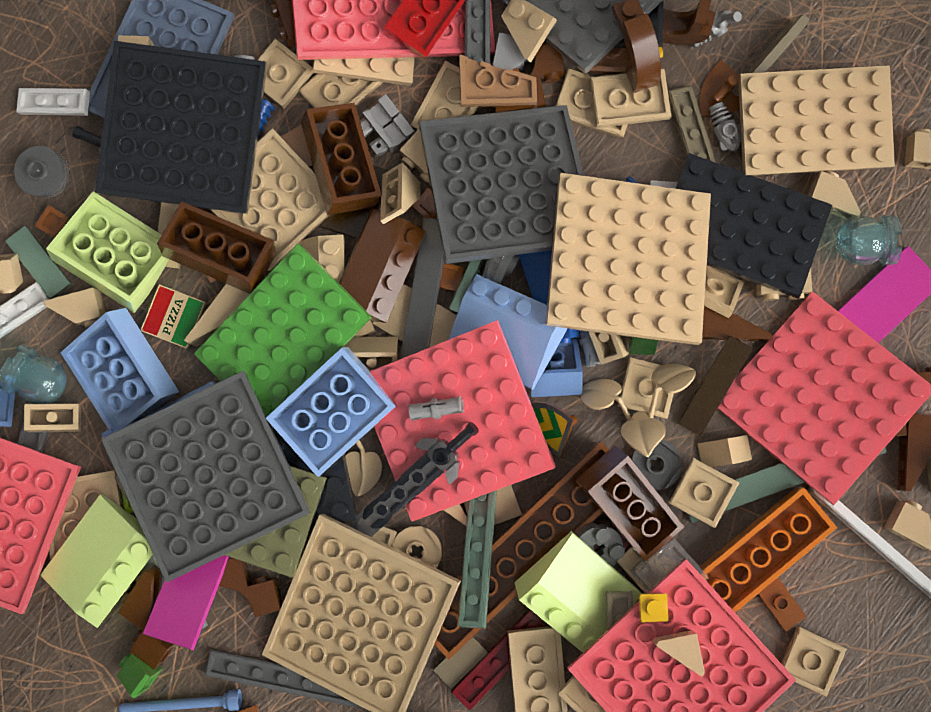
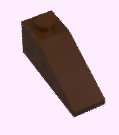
M704 306L702 340H727L729 335L739 341H768L772 339L771 333L733 313L727 318Z
M914 414L906 424L907 435L899 437L898 491H912L931 457V415Z

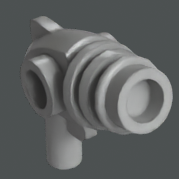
M716 10L713 11L716 15L710 36L701 43L691 45L696 48L702 46V43L711 41V36L715 38L720 37L727 32L726 26L728 24L741 20V13L730 10H723L719 13Z
M723 102L711 106L709 110L710 116H713L711 121H714L712 126H716L713 129L719 140L721 151H736L741 142V124L737 125L734 119L729 120L733 116L726 110L727 107L724 106Z

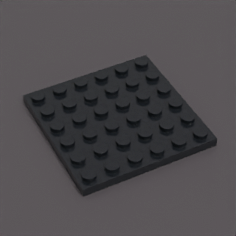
M114 41L95 193L180 205L182 201L198 208L248 214L268 63L260 60Z

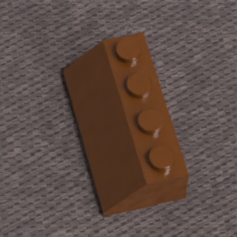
M371 209L339 284L372 316L370 321L387 323L426 231L400 217H395L383 224L380 221L381 211Z

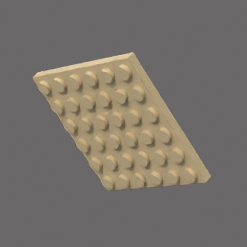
M560 173L558 176L545 326L694 345L701 344L711 194Z
M320 514L262 655L371 712H406L461 580L325 514Z

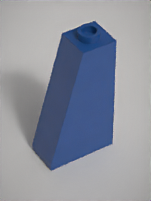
M552 250L519 254L533 299L547 305ZM567 329L560 343H571V338L580 337V331Z

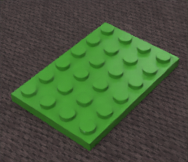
M297 244L194 354L220 381L245 371L265 415L268 417L335 353L344 347L372 316L301 244Z

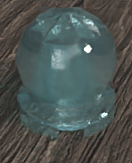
M890 215L881 216L879 221L868 216L849 219L837 233V250L848 263L858 266L870 265L878 260L883 266L897 264L902 251V247H897V235L902 234L900 221L897 216Z
M22 344L16 348L18 351L13 360L7 358L0 371V382H2L0 390L9 394L17 391L19 397L30 404H52L57 401L66 390L67 376L63 366L53 358L42 355L36 356L35 349Z

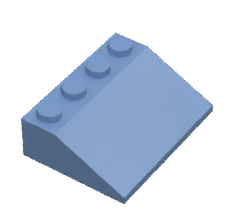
M476 274L464 294L449 339L498 320L523 385L533 390L568 328L545 326L547 305Z
M126 308L106 312L61 352V355L108 429L114 430L117 428L120 430L150 414L179 392Z
M342 347L266 419L316 476L319 477L396 406L349 347Z

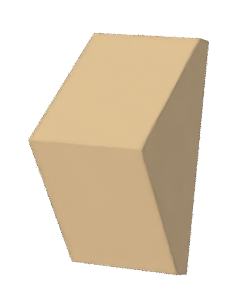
M747 435L697 444L700 462L709 467L752 460Z
M689 630L653 639L652 643L701 677L704 675L705 670L697 633Z

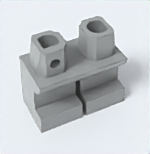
M386 94L370 110L364 111V118L360 120L365 137L372 132H375L378 136L377 139L369 144V147L377 157L385 154L387 151L391 154L404 146L415 134L413 128Z

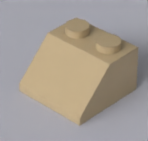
M344 235L315 236L303 239L299 244L339 283L347 265V246Z

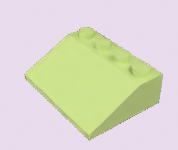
M94 191L46 248L52 261L133 313L137 311L150 294L169 259L162 256L157 245L161 237L160 233Z
M100 494L41 573V576L76 614L98 628L153 553L137 518L103 494Z
M572 531L515 582L519 600L582 652L588 649L607 631L605 591H632L633 606L639 599V594H641L633 584Z

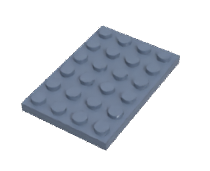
M132 0L90 89L88 112L104 119L114 41H118V35L149 36L154 46L218 55L235 15L204 0Z

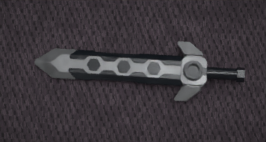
M469 422L466 428L450 442L444 439L439 440V437L422 438L415 444V447L425 451L429 450V452H426L394 484L356 516V520L350 522V527L372 537L408 502L444 473L445 469L447 482L451 484L458 478L460 461H458L459 455L456 450L479 432L478 427L474 423Z

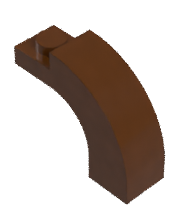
M624 0L613 4L611 10L621 30L627 49L628 64L625 72L634 93L657 86L661 75L660 53L648 13L644 14L638 0Z
M700 0L697 7L689 12H676L664 9L663 43L691 45L708 39L716 15L715 12L709 10L711 0Z

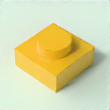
M667 593L639 594L640 622L668 621Z

